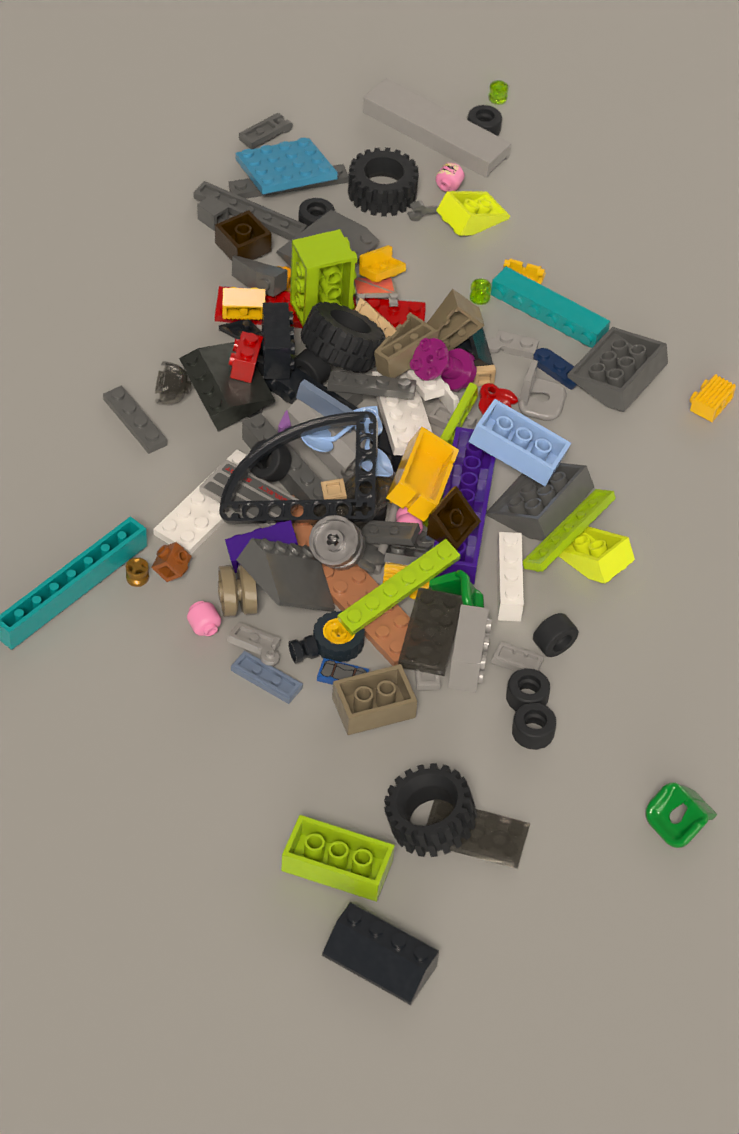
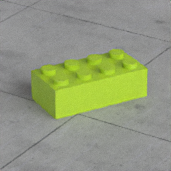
M299 815L282 853L281 871L377 902L393 863L395 845Z

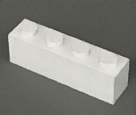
M499 532L497 602L498 620L521 621L524 605L522 533Z

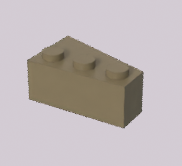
M454 289L450 291L427 322L428 325L438 331V339L446 344L448 351L453 350L485 326L480 308Z
M409 313L407 320L402 325L399 324L396 327V332L392 336H388L374 351L377 372L383 376L396 378L411 369L410 361L420 341L423 338L438 339V331L412 313Z

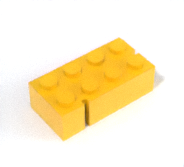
M421 426L408 442L386 499L402 509L407 507V512L424 522L440 502L459 449Z

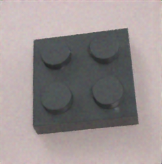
M389 545L385 552L384 562L409 565L428 552L429 548L415 546V549L406 548V545Z

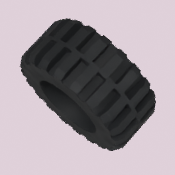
M319 302L312 307L300 333L302 343L315 356H319L323 361L329 362L335 367H340L347 371L351 370L356 373H364L374 368L376 363L374 351L386 339L381 327H378L367 316L360 314L356 310L349 309L347 306L330 302Z

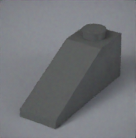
M232 256V276L249 288L265 289V294L273 297L287 289L288 270L240 256Z

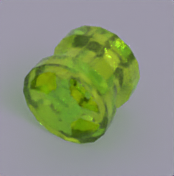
M493 81L489 88V101L497 105L504 104L508 97V84L504 81Z
M475 279L472 281L470 300L474 304L483 305L489 302L490 282L485 279Z

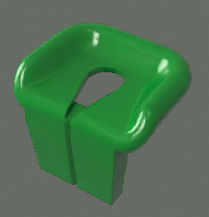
M457 570L429 581L430 588L439 599L462 596L463 605L484 608L483 594L472 585L468 574L462 570Z
M675 782L668 783L659 790L648 803L645 813L649 825L668 845L674 848H681L689 844L707 824L708 820H713L718 815L695 790ZM684 803L687 810L682 820L678 824L672 823L670 820L671 812Z

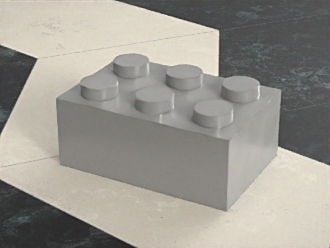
M461 604L451 661L449 689L476 693L477 684L483 683L492 619L488 618L489 608Z

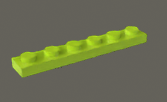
M595 489L522 561L524 569L543 572L616 499L614 491Z
M447 539L443 540L338 614V621L353 636L457 562L461 555Z

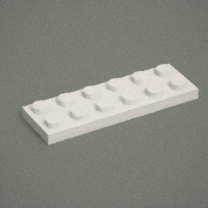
M376 371L371 373L372 376H383ZM407 372L396 378H407ZM415 390L413 400L376 396L393 455H404L408 442L421 426L432 432L421 395L417 390Z
M236 450L227 460L238 465L247 455ZM198 486L153 529L154 535L168 544L177 542L191 555L224 523L219 514L220 503L200 492ZM229 508V511L225 512V514L230 517L235 511Z

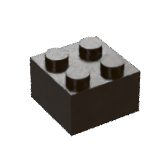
M247 210L215 224V244L231 261L234 255L254 260L271 252L272 233L250 210Z

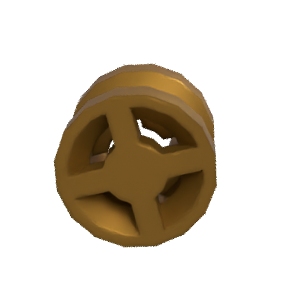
M143 558L130 559L125 565L126 581L131 586L141 587L149 580L148 563Z

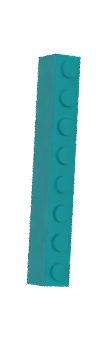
M130 516L1 613L0 641L12 650L147 547V528Z

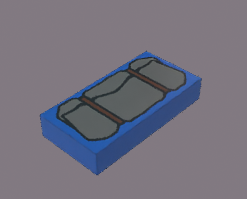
M323 658L317 675V681L333 685V681L367 673L369 669Z

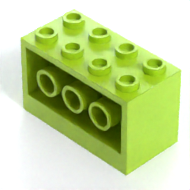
M340 229L292 240L290 303L302 326H304L312 307L319 302L338 303L352 310L355 308L353 295L355 294L354 279H356L355 264L357 263V255L355 251L351 250L348 238L344 237Z

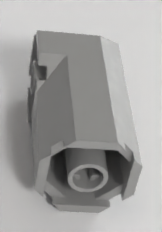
M299 399L287 410L291 426L324 417ZM336 427L328 430L331 432V437H334L343 428ZM356 429L351 433L347 431L339 439L332 442L333 449L329 452H319L310 448L340 479L343 478L348 483L353 480L351 476L355 474ZM364 439L360 445L361 448L364 450L366 439Z

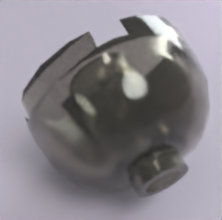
M163 361L161 366H165L164 370L158 372L155 394L159 393V399H155V403L174 405L179 403L185 394H189L191 381H188L187 373L180 365Z

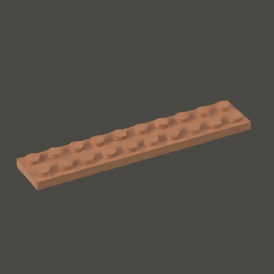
M297 506L291 512L292 516L300 517L304 512V508ZM292 523L298 545L309 546V536L316 523ZM322 564L333 603L341 611L346 610L379 586L358 564L345 570H336ZM398 604L364 627L365 637L392 666L399 665L413 657V647L431 646L432 640Z

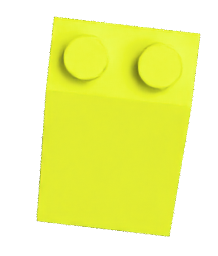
M447 191L436 210L442 216V220L448 223L459 236L475 235L510 218V215L487 191Z
M589 526L558 556L588 579L604 584L609 582L620 571L626 569L635 560L629 537Z

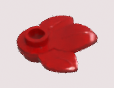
M486 383L480 389L481 399L478 407L483 415L494 399L510 408L511 405L518 403V398L512 391L498 388L495 384Z

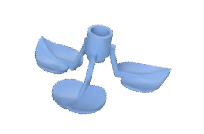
M377 406L353 410L355 412H372L378 421V436L381 434L383 426L378 415ZM366 418V421L362 423L366 428L365 433H370L369 423L373 422H371L369 418ZM356 425L345 427L334 437H331V432L327 429L303 436L301 439L306 445L316 451L329 452L333 449L332 442L339 439L353 426L356 429ZM366 439L365 450L370 449V439ZM378 449L377 476L390 477L393 475L391 462L387 455ZM364 461L361 463V467L364 470L370 471L372 469V462Z

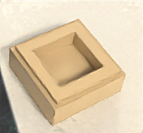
M495 365L476 366L477 373L472 383L476 384L477 387L483 386L486 383L494 384Z
M343 478L321 482L324 500L347 499Z

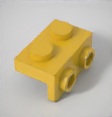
M390 245L361 254L359 257V274L370 279L372 282H381L383 279L395 277L397 274L406 271V263L392 257V246Z

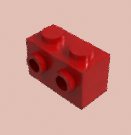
M242 331L240 339H235L233 351L236 353L232 352L229 360V365L232 366L230 378L251 383L263 336Z

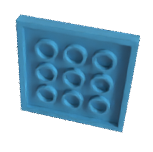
M299 138L291 142L283 141L276 145H263L261 148L244 149L242 152L235 153L236 161L262 195L338 179L335 168L310 138Z

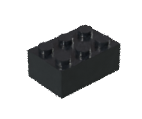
M288 303L262 304L261 336H263L264 379H290V370H294V357H291V355H295V342H291L294 339V326H290V324H293V311H289Z

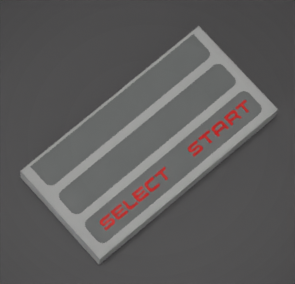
M226 459L199 486L200 492L220 503L224 487L231 473L238 465ZM250 472L241 482L234 501L299 500L265 480L257 478ZM274 506L269 510V516L275 518L281 514V508L278 506ZM240 507L241 512L237 513L242 515V507ZM250 507L247 510V516L249 518L256 517L259 512L258 508ZM259 523L258 525L265 528L276 523Z

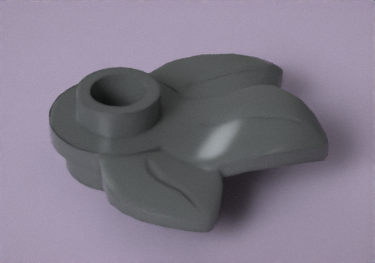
M365 543L366 548L363 557L357 564L360 568L374 573L375 565H385V555L377 551L378 548L373 544Z

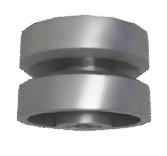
M338 515L326 516L319 520L312 528L309 536V548L313 556L322 564L336 570H345L355 566L363 557L366 548L365 537L361 529L347 518Z

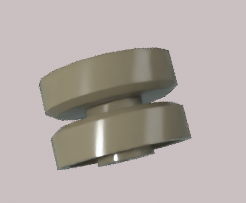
M240 564L237 568V579L231 565L219 566L218 594L223 616H236L238 601H240L241 611L245 615L257 614L255 580Z

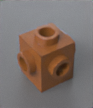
M177 542L163 545L157 551V557L151 568L166 582L182 577L188 569V563L192 556Z

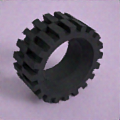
M380 147L374 148L373 152L367 149L364 155L362 153L357 154L356 159L353 158L349 166L348 195L350 201H354V206L356 208L361 206V211L364 213L368 210L371 211L370 215L376 216V213H381V217H387V213L395 216L397 211L404 213L406 212V207L411 208L410 204L415 202L417 198L419 168L418 165L415 166L416 162L414 159L409 160L408 154L401 155V151L397 149L395 152H391V148L385 147V151H380ZM383 176L397 181L390 184H380L369 178Z
M430 763L429 769H425L424 764L417 766L418 771L412 772L411 768L406 770L405 778L398 776L395 779L396 787L389 786L387 790L389 796H385L384 799L386 805L384 810L394 838H396L397 843L401 847L405 846L406 851L411 854L416 849L417 855L425 857L426 852H429L431 857H438L437 851L443 850L444 855L451 852L449 847L454 845L458 849L462 846L461 838L469 839L471 836L469 829L474 830L476 826L475 818H477V812L470 788L464 776L461 778L460 772L456 769L451 772L450 767L444 764L441 769H438L437 763ZM444 800L454 806L452 813L436 824L419 826L410 822L415 809L425 802Z

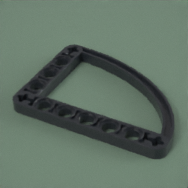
M369 411L328 415L294 425L262 442L238 464L224 487L219 508V514L223 521L228 524L278 523L291 520V523H317L326 516L337 515V509L341 505L349 507L348 514L341 517L347 518L351 522H367L374 519L377 512L378 421L376 416ZM366 418H369L370 421L373 422L369 423L370 433H365L366 428L362 423L366 421ZM356 425L355 499L234 501L236 492L249 471L274 450L293 440L318 431ZM364 439L373 441V446L368 450H364L360 446ZM364 461L372 462V469L367 472L360 469L361 463ZM363 483H370L372 490L367 494H363L360 492V486ZM352 505H355L356 510H362L365 505H368L371 511H368L367 515H363L362 511H355L356 516H353L354 510ZM274 506H278L281 508V514L275 518L269 516V510ZM295 506L304 508V512L300 517L292 516L291 512ZM317 506H325V515L318 517L314 514ZM240 507H242L243 518H241L239 513H233L229 518L225 512H228L229 508H232L235 512H241ZM250 507H257L259 510L258 515L254 518L247 516V510Z

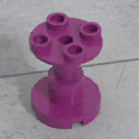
M423 338L410 361V367L414 370L417 377L429 381L441 376V379L449 385L450 390L453 392H459L462 388L466 389L469 383L474 381L477 373V367L474 366L473 361L475 358L470 352L459 348L448 351L446 344L437 338Z

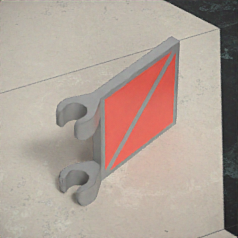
M356 277L354 279L356 306L360 298L389 297V306L398 307V293L396 292L393 277L383 279L381 282H372L366 277Z

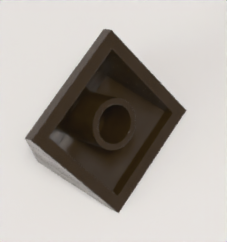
M454 486L431 511L427 526L428 537L439 543L447 539L456 550L481 522L457 486Z

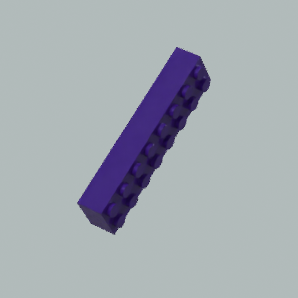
M456 427L453 446L459 449L447 480L443 498L454 486H457L481 522L457 549V552L461 555L460 559L436 577L462 570L468 574L470 582L475 584L496 458L469 442L474 429ZM436 540L434 542V547L439 544V542Z

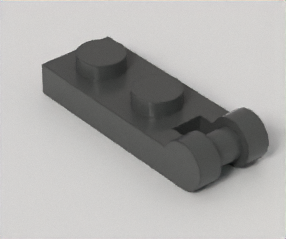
M276 113L240 132L239 140L250 149H253L283 132L288 133L293 128V124L289 120H284V116L280 113Z

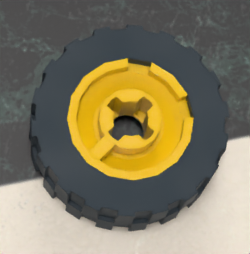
M343 611L326 613L317 619L313 629V637L316 640L319 655H321V658L338 662H349L351 659H355L362 652V647H364L365 629L362 628L352 636L337 619L338 614Z

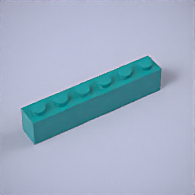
M505 267L492 280V296L590 348H593L609 331L610 320L508 267Z

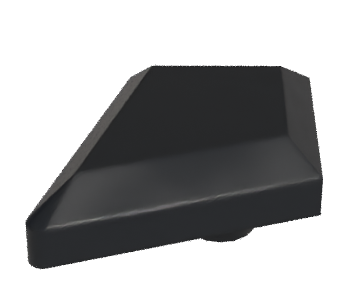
M249 319L219 325L220 331L235 339H240L242 331L256 335L261 334V330Z

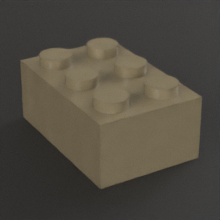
M401 664L333 681L332 699L347 735L416 718L417 699Z

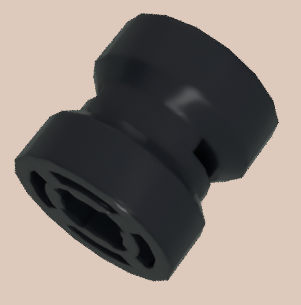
M313 635L305 636L300 641L295 639L288 642L289 652L295 664L303 662L306 658L314 659L319 656L318 646Z

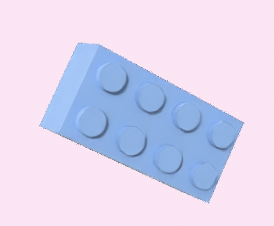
M496 399L493 400L477 423L469 440L471 444L543 486L547 485L571 445V442Z

